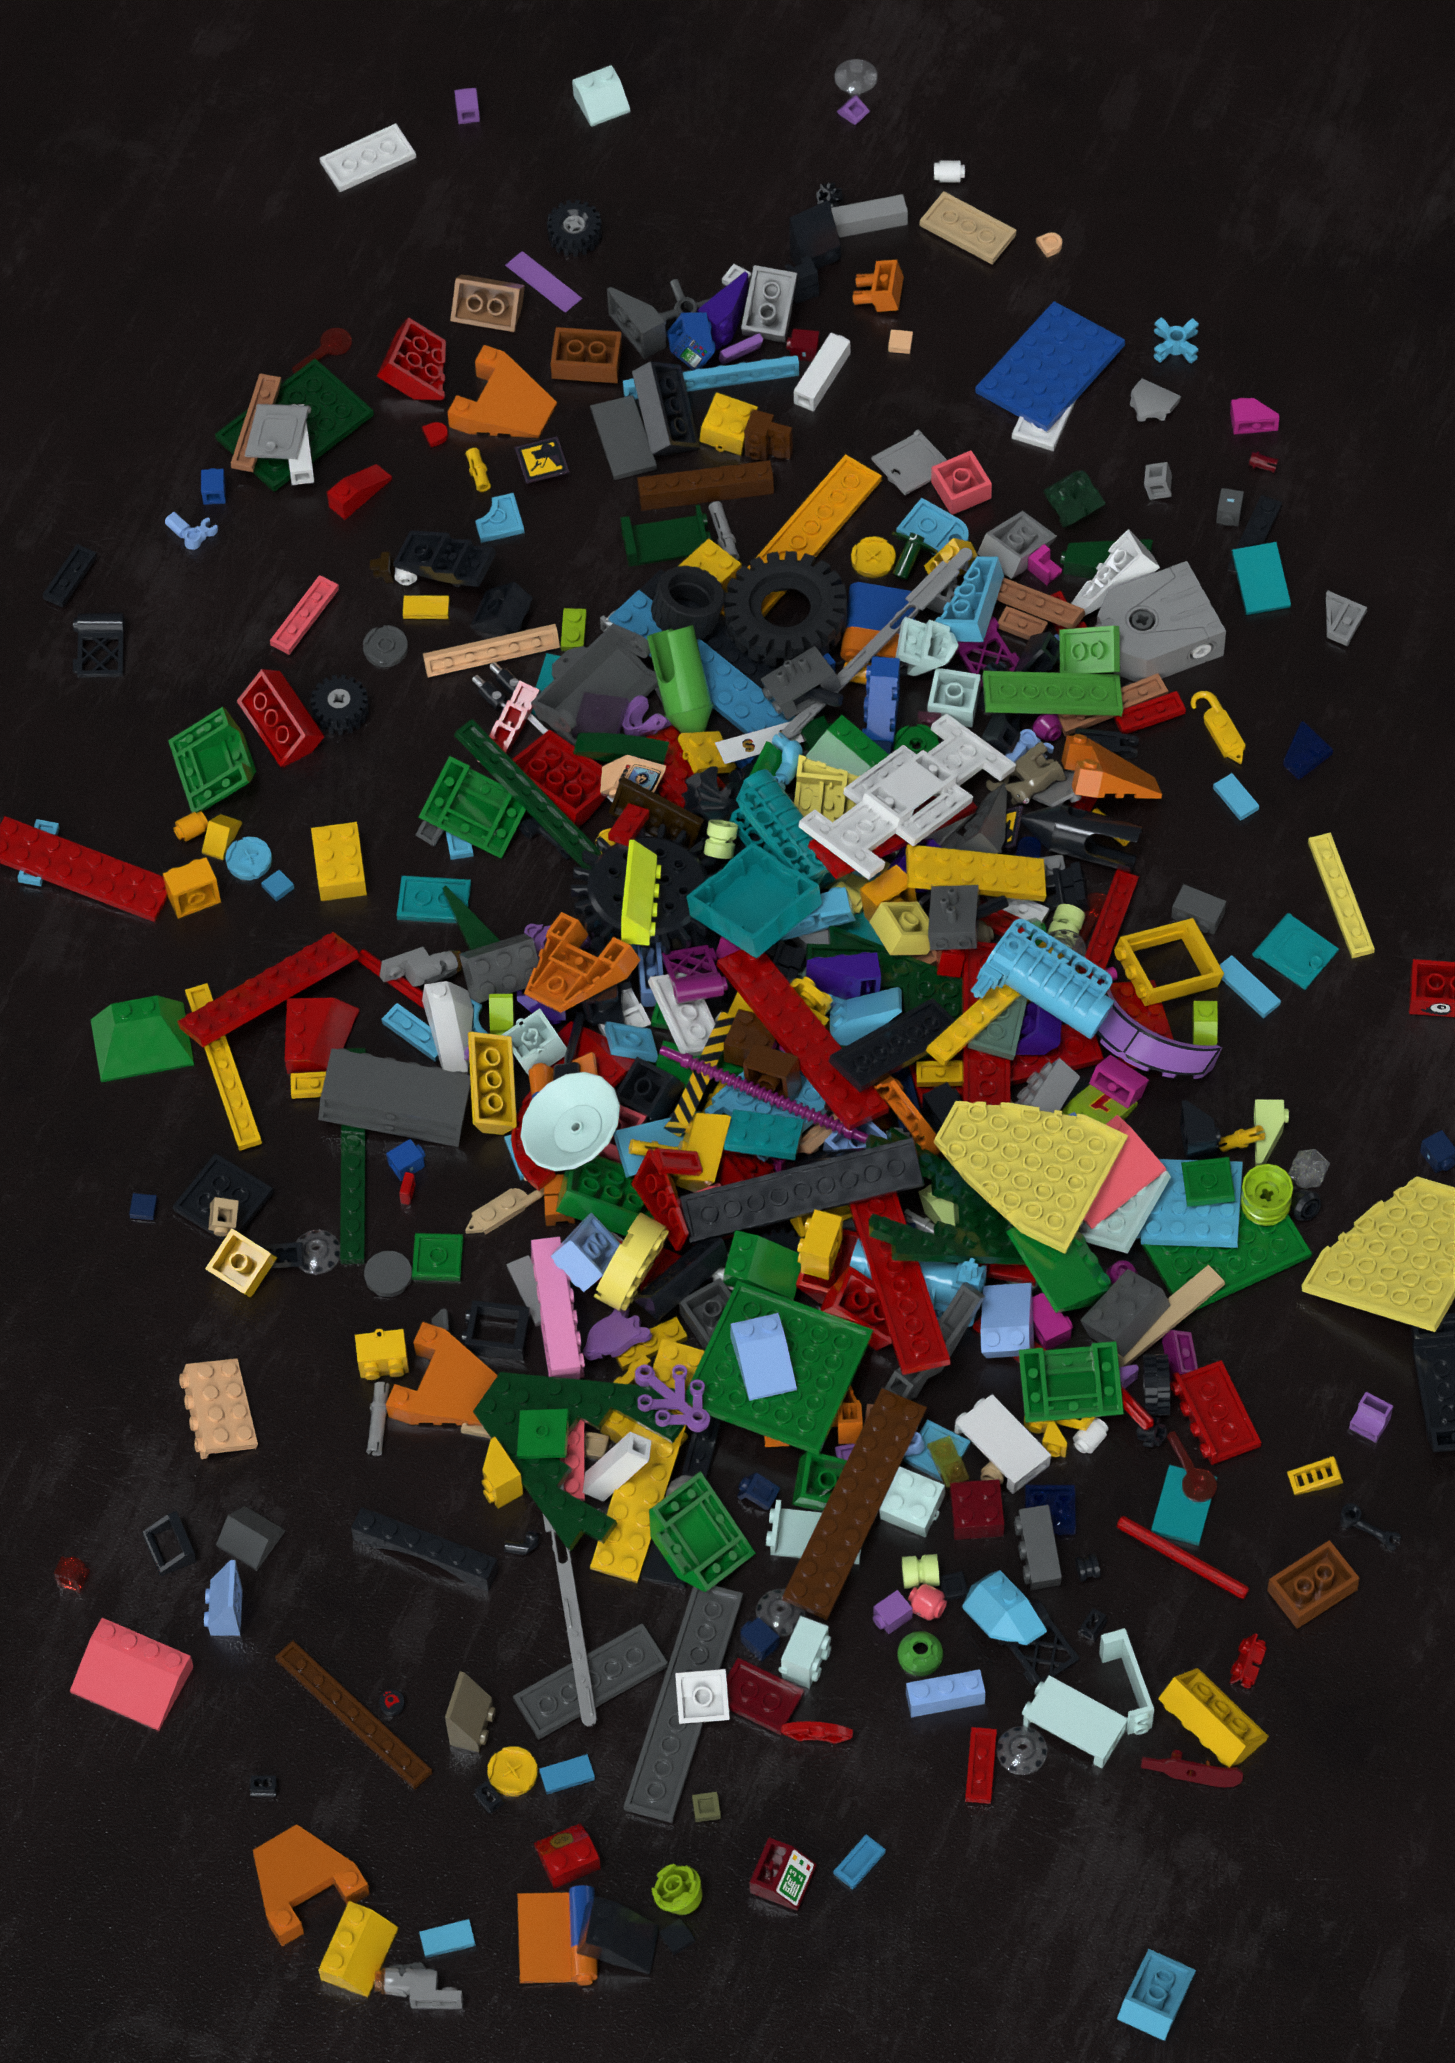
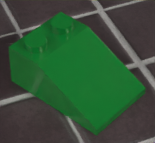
M735 1230L724 1270L723 1282L725 1285L735 1287L738 1280L794 1301L797 1290L796 1282L801 1270V1263H798L799 1253L761 1236Z
M807 1451L799 1460L792 1505L823 1511L847 1460L825 1454L816 1455Z

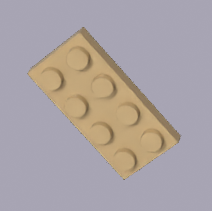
M944 191L920 220L921 227L992 265L1016 236V229Z

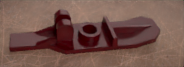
M1174 1750L1171 1758L1168 1759L1142 1757L1141 1768L1164 1772L1174 1779L1215 1787H1235L1242 1783L1243 1771L1237 1767L1221 1768L1210 1766L1209 1761H1206L1205 1765L1181 1760L1182 1752L1180 1750Z

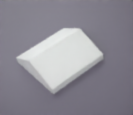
M726 1669L675 1673L679 1724L729 1720Z

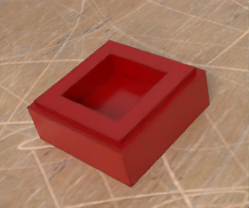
M405 1172L399 1192L401 1204H411L416 1186L413 1173Z

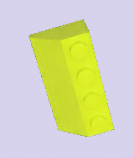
M630 839L622 907L621 941L627 944L649 945L650 936H655L656 922H652V917H657L658 903H654V898H659V884L655 883L656 879L661 878V865H657V855L637 841Z

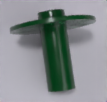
M892 532L894 537L906 543L893 575L907 580L920 549L937 554L938 551L923 543L925 538L910 532V535L907 536L898 532Z

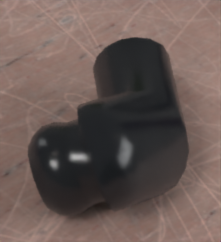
M531 1530L526 1533L525 1538L520 1542L506 1540L504 1552L520 1555L528 1554L539 1545V1534Z

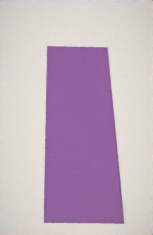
M523 251L505 265L565 313L582 299Z

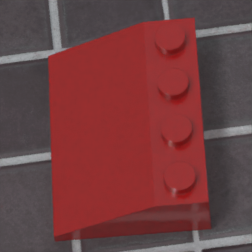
M549 729L512 760L579 828L591 817L608 796L607 794L600 793L602 765L591 758L574 755L575 747Z

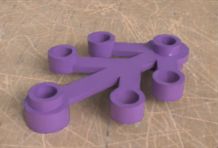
M644 1364L636 1369V1383L642 1387L651 1386L665 1398L652 1399L651 1396L646 1394L638 1398V1408L641 1411L659 1410L655 1415V1422L658 1426L687 1425L694 1432H701L709 1426L710 1416L707 1411L702 1409V1395L705 1391L703 1381L693 1380L690 1383V1393L693 1395V1408L685 1402L687 1368L684 1365H676L672 1370V1377L675 1380V1393L655 1376L654 1369L651 1366ZM682 1371L684 1374L677 1375L676 1372ZM642 1372H647V1373H649V1374L643 1375V1374H641V1373H642ZM699 1386L701 1389L695 1390L694 1387ZM647 1401L649 1404L643 1405L641 1402ZM667 1410H679L682 1414L670 1415ZM665 1416L667 1419L660 1420L659 1417ZM695 1417H700V1418H702V1419H701V1420H695L694 1418H695Z

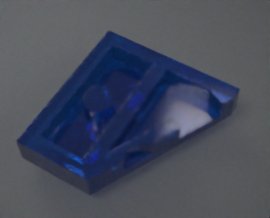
M1302 721L1285 756L1283 765L1299 780L1333 754V749Z

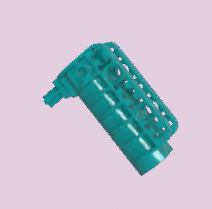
M763 769L747 777L736 798L740 808L732 813L729 822L738 825L737 835L747 847L753 842L775 856L783 865L797 870L819 884L820 890L834 882L836 879L816 857L814 851L808 848L809 842L814 838L798 827L800 820L804 818L803 814L769 770ZM737 817H738L739 819H744V820H745L744 823L741 822V821L738 822V821L736 820ZM755 833L759 836L760 840L753 841L748 834Z

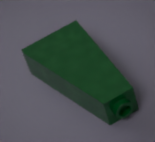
M1141 539L1140 542L1152 554L1153 540ZM1116 541L1069 543L1067 551H1062L1060 564L1064 565L1063 574L1093 579L1098 572L1096 567L1099 563L1104 564L1111 554L1108 550Z

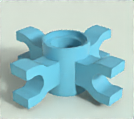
M1163 318L1158 319L1155 322L1157 328L1154 329V332L1166 341L1154 348L1157 352L1154 358L1158 362H1162L1169 354H1183L1187 361L1193 363L1198 359L1196 355L1198 348L1186 340L1198 333V330L1195 328L1198 327L1199 323L1192 318L1183 328L1180 326L1170 327Z

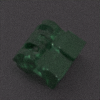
M1077 470L1043 490L1050 505L1054 510L1056 509L1063 528L1106 504L1097 488L1093 487L1089 476L1083 470Z

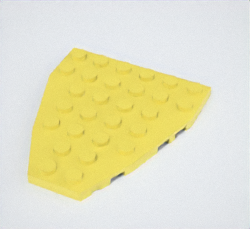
M955 1101L935 1137L934 1144L962 1178L1022 1234L1066 1254L1126 1143L1128 1135L1083 1114L1071 1116L1062 1114V1111L1054 1110V1113L1040 1111V1107L1001 1102L1000 1105H986V1102L969 1103L967 1101Z
M1415 1177L1406 1186L1394 1191L1392 1198L1386 1202L1381 1200L1354 1222V1228L1347 1234L1343 1232L1338 1236L1339 1241L1331 1248L1327 1246L1321 1251L1301 1285L1302 1292L1436 1332L1455 1298V1187Z

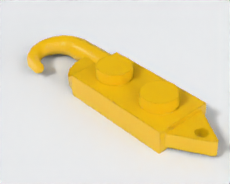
M1209 691L1195 693L1191 698L1193 709H1196V701L1200 698L1207 699L1212 707L1205 712L1204 723L1224 758L1229 757L1242 764L1243 750H1245L1246 745L1226 710L1222 708L1213 693Z

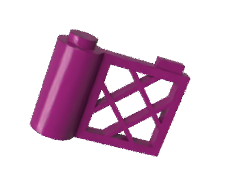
M994 616L990 619L983 642L957 641L959 648L956 654L959 655L970 673L979 674L980 669L984 670L986 665L982 664L984 655L997 658L996 664L999 663L1000 659L1009 661L1012 666L1009 669L1011 672L1014 671L1019 661L1016 652L1011 654L997 632L999 625ZM996 640L1000 647L999 653L986 650L987 644ZM975 652L981 654L979 663L970 661L966 655ZM981 679L980 690H983V681H982V679Z
M703 945L670 951L669 955L662 953V959L673 987L674 998L677 1004L724 995V991L727 990V981L725 976L721 977V974L717 972L714 960H717L714 948ZM705 954L702 960L694 958L695 955ZM680 959L682 961L676 964L669 960ZM687 963L696 965L693 969L684 967ZM702 968H704V969H707V970H709V971H711V972H709V973H700L699 971H700ZM679 972L687 975L681 978L675 977Z

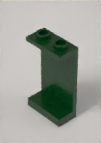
M696 505V516L634 526H631L629 516L620 518L629 567L687 558L707 539L711 540L710 531H705V526H708L706 513L701 512L700 505Z

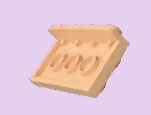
M238 1359L186 1364L179 1380L181 1388L185 1389V1407L187 1410H190L191 1414L189 1420L190 1429L195 1431V1450L197 1453H200L201 1459H207L208 1455L213 1453L256 1449L258 1442Z

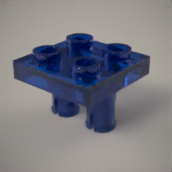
M1025 1485V1508L1049 1505L1054 1534H1075V1485Z

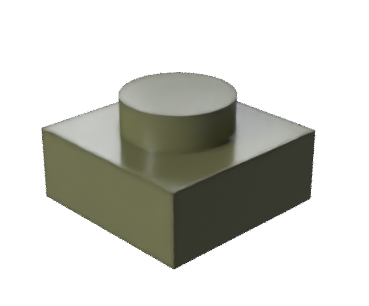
M717 1792L692 1795L695 1822L721 1819Z

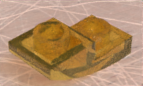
M950 1435L926 1445L946 1488L950 1487V1483L963 1482L970 1479Z

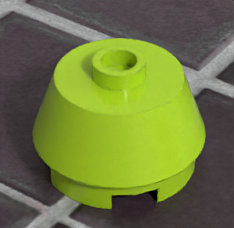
M671 1864L657 1874L658 1880L655 1888L652 1887V1893L656 1904L661 1909L677 1915H686L699 1906L702 1900L700 1877L693 1868Z

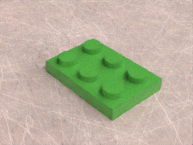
M1119 626L1059 630L1060 673L1096 674L1120 672Z

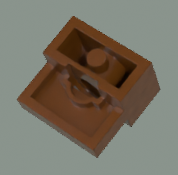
M753 409L744 429L745 456L754 460L766 461L770 454L776 458L790 460L793 453L792 427L774 423L773 414Z

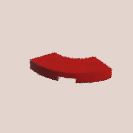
M792 1722L783 1724L781 1729L783 1735L797 1741L820 1740L836 1744L849 1740L853 1736V1730L850 1728L824 1722Z

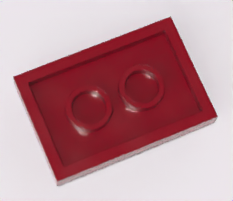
M737 1658L726 1678L729 1710L782 1735V1725L790 1721L804 1695V1690L740 1658Z

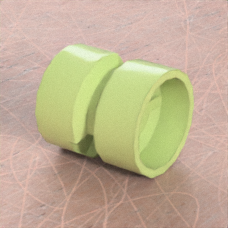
M709 820L707 835L710 838L706 839L704 854L721 859L733 858L735 844L732 841L737 837L738 825L724 820Z
M1070 904L1058 905L1047 934L1054 932L1055 934L1052 937L1057 938L1058 941L1069 948L1075 946L1078 937H1074L1073 934L1079 935V930L1082 928L1085 920L1084 912Z
M937 1554L923 1555L920 1560L916 1556L902 1557L904 1589L918 1588L921 1583L939 1586Z

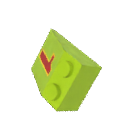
M1089 1085L1062 1110V1114L1069 1115L1075 1112L1076 1115L1083 1114L1106 1124L1116 1115L1125 1120L1138 1105V1102H1135L1127 1109L1097 1088Z

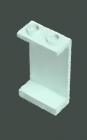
M776 1500L775 1509H770L769 1523H773V1529L767 1532L766 1546H770L771 1555L801 1558L822 1513L782 1509L781 1500ZM860 1550V1552H859V1554H858V1556H857V1558H856L854 1564H859V1562H860V1553H861V1550Z
M1126 1629L1101 1635L1099 1652L1102 1663L1122 1658L1140 1708L1128 1712L1127 1734H1144L1152 1728L1154 1708Z
M1048 1676L1045 1682L1041 1681L1038 1684L1034 1693L1036 1697L1033 1702L1028 1701L1022 1711V1715H1024L1023 1725L1028 1727L1031 1722L1091 1754L1094 1756L1093 1764L1103 1768L1127 1729L1128 1718L1059 1680Z

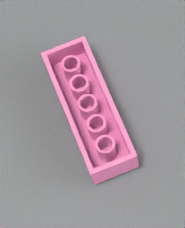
M560 1237L531 1240V1262L533 1263L535 1282L538 1283L536 1288L538 1303H541V1329L549 1377L580 1380L584 1378L583 1368L585 1366L583 1353L580 1351L581 1338L580 1332L577 1331L576 1324H578L577 1313L573 1306L574 1294L573 1288H570L571 1279L563 1269L556 1266L551 1257L561 1244Z

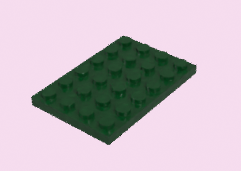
M313 359L281 384L275 405L304 404V406L311 407V413L307 416V428L312 463L374 416L373 410L316 359ZM248 409L215 434L216 440L232 454H234ZM257 458L252 473L275 492L291 479L289 459Z

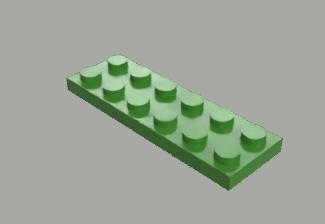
M983 671L985 712L1122 716L1123 713L1119 674Z

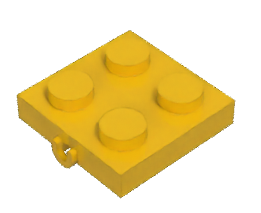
M719 731L681 733L679 735L678 741L683 750V759L688 760L694 774L701 773L712 766L718 767V773H730L735 770V762L725 764L716 747V742L723 741Z

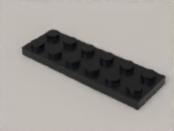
M931 998L831 1054L828 1062L859 1092H862L929 1054L926 1051L927 1046L956 1020Z

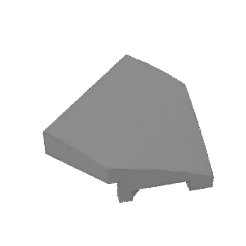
M1141 379L1131 392L1130 406L1135 408L1138 421H1145L1151 417L1165 421L1166 414L1170 413L1179 404L1181 396L1145 379Z

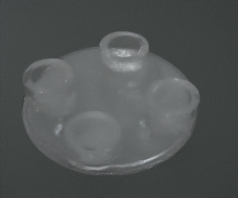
M847 60L836 69L835 82L840 89L848 92L850 96L857 95L859 97L877 83V71L871 63L865 60Z

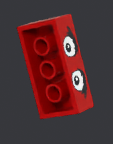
M1413 959L1410 975L1409 1014L1455 1017V962Z

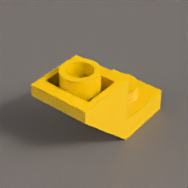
M1024 1416L1025 1428L1033 1433H1045L1042 1446L1052 1457H1066L1067 1442L1054 1421L1025 1423Z

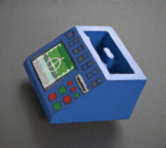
M706 312L681 313L667 331L671 352L692 370L702 369L715 352V343L712 341L710 333L711 323L707 318Z

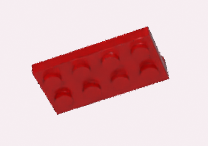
M671 725L652 736H647V738L669 742L664 762L666 770L656 789L660 796L684 808L685 800L681 794L687 791L685 780L693 775L694 772L688 760L683 759V750L678 741L680 733ZM717 776L718 787L724 788L726 785Z
M1149 980L1152 987L1156 988L1155 981ZM1132 982L1111 984L1110 990L1114 999L1131 1018L1147 1029L1174 1040L1162 1002L1144 1006L1141 998L1137 996ZM1119 1057V1060H1120L1121 1062H1123L1124 1064H1126L1127 1066H1129V1067L1132 1068L1133 1070H1134V1068H1137V1067H1135V1066H1133V1065H1131V1064L1125 1062L1124 1059H1122L1121 1057Z
M1222 1360L1179 1375L1178 1372L1173 1373L1172 1382H1170L1171 1390L1174 1396H1179L1181 1411L1185 1417H1189L1191 1432L1194 1437L1199 1438L1201 1453L1204 1458L1208 1457L1211 1465L1261 1447L1259 1436Z

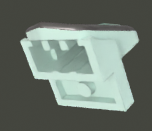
M904 617L901 622L895 658H900V661L909 663L907 674L917 676L948 664L958 650L959 645L954 633L950 632V626L932 620L925 624Z

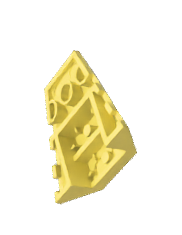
M799 755L794 804L804 817L813 810H816L833 823L857 805L846 797L843 792L846 786L859 777L848 773V771L827 766L825 763L816 762Z

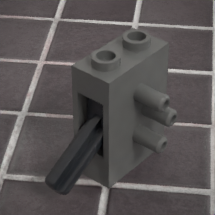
M815 646L796 658L785 661L783 666L761 678L764 686L761 690L768 701L773 700L771 704L777 714L782 713L787 720L817 701L835 707L842 705L843 696L834 692L842 686L834 670Z
M978 885L931 886L928 926L930 950L977 949L979 919L1008 907L1007 898L1002 895L980 905Z

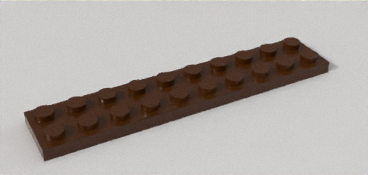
M881 1388L782 1596V1601L828 1620L927 1407Z

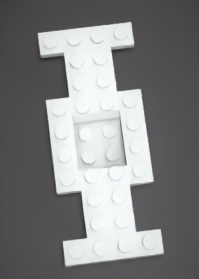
M946 713L932 723L931 731L944 740L928 753L922 750L918 754L902 745L844 788L843 794L856 803V806L833 823L818 811L813 810L800 820L798 827L869 880L883 870L885 862L871 851L895 833L912 846H915L972 803L973 796L961 788V784L981 769H984L1001 781L1015 771L1016 764ZM932 796L937 797L936 799H934L932 802H930L928 805H926L924 808H922L920 811H918L916 814L913 815V811H914L915 808H917L918 806H920L922 803H924V802H925L926 800H928L930 797H932Z

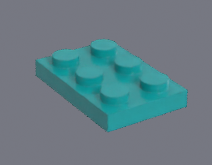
M733 1109L724 1143V1150L796 1160L804 1119Z

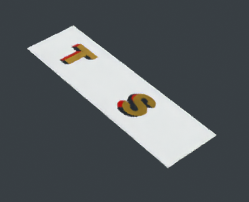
M790 722L719 741L715 744L725 764L759 755L766 741L772 743L773 736L775 734L778 735L779 732L782 733V730ZM800 732L794 738L789 739L799 743L804 742Z

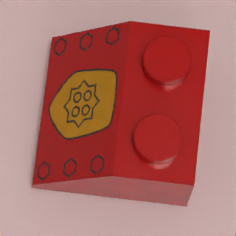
M581 1824L534 1843L554 1889L601 1869L599 1856L589 1835Z

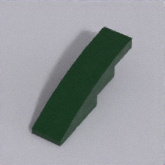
M579 733L573 754L609 763L625 755H630L664 765L669 742L625 734Z

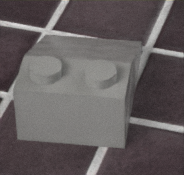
M754 265L741 326L742 335L752 337L760 333L763 339L786 342L797 273Z
M1021 511L987 532L977 554L981 557H998L1003 574L1013 579L1028 568V557L1043 544L1049 547L1056 540L1057 536L1024 511Z

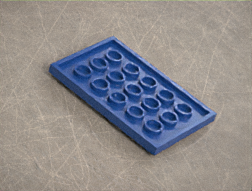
M1054 301L975 387V391L978 395L1018 417L1022 416L1027 422L1033 423L1036 427L1048 432L1063 413L1125 346V339Z

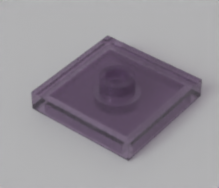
M584 692L576 718L577 725L572 730L573 735L578 736L579 733L619 734L629 704L628 699Z

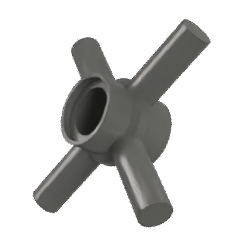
M674 279L670 284L677 303L673 310L663 312L662 314L666 321L674 318L677 320L681 313H684L681 308L689 309L690 313H697L698 309L710 299L695 302L692 298L685 297L678 279Z

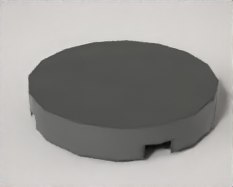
M385 625L382 628L376 627L367 633L364 638V655L375 666L392 667L399 664L406 657L408 641L404 632L397 627Z
M395 1251L377 1253L368 1260L365 1266V1282L371 1291L381 1297L399 1295L405 1291V1288L412 1281V1268L409 1260L403 1254Z

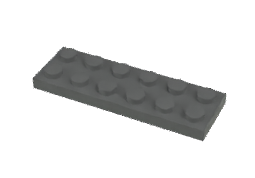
M643 1623L587 1654L595 1708L668 1667V1662ZM572 1663L513 1696L514 1702L538 1740L581 1716Z

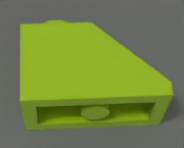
M489 994L490 1034L502 1035L515 1026L513 994Z
M1194 1001L1192 1011L1193 1045H1217V1001Z

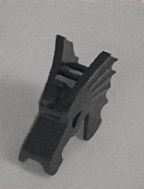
M752 763L746 764L741 770L735 769L728 774L730 782L724 788L717 785L718 767L716 766L709 767L701 773L693 774L685 780L687 791L681 794L685 800L684 809L704 819L697 838L698 842L703 841L705 845L706 839L710 838L707 835L709 820L729 821L732 813L740 808L736 798L744 780L751 774L754 767Z
M600 937L592 939L590 947L591 950L597 951L596 957H599L608 945V942L603 945L600 943ZM631 974L627 980L625 979L573 1006L571 1009L572 1013L583 1012L585 1014L584 1020L590 1022L592 1026L597 1024L605 1025L608 1021L626 1024L622 1006L623 992L631 988Z

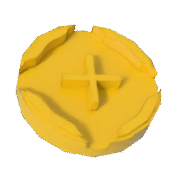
M873 536L860 540V543L855 544L851 553L853 568L857 573L868 578H879L888 574L894 568L896 561L894 547L887 543V540Z
M520 1747L503 1748L502 1751L496 1752L491 1757L488 1764L490 1784L498 1793L505 1796H519L527 1793L537 1780L538 1767L535 1759L526 1749Z

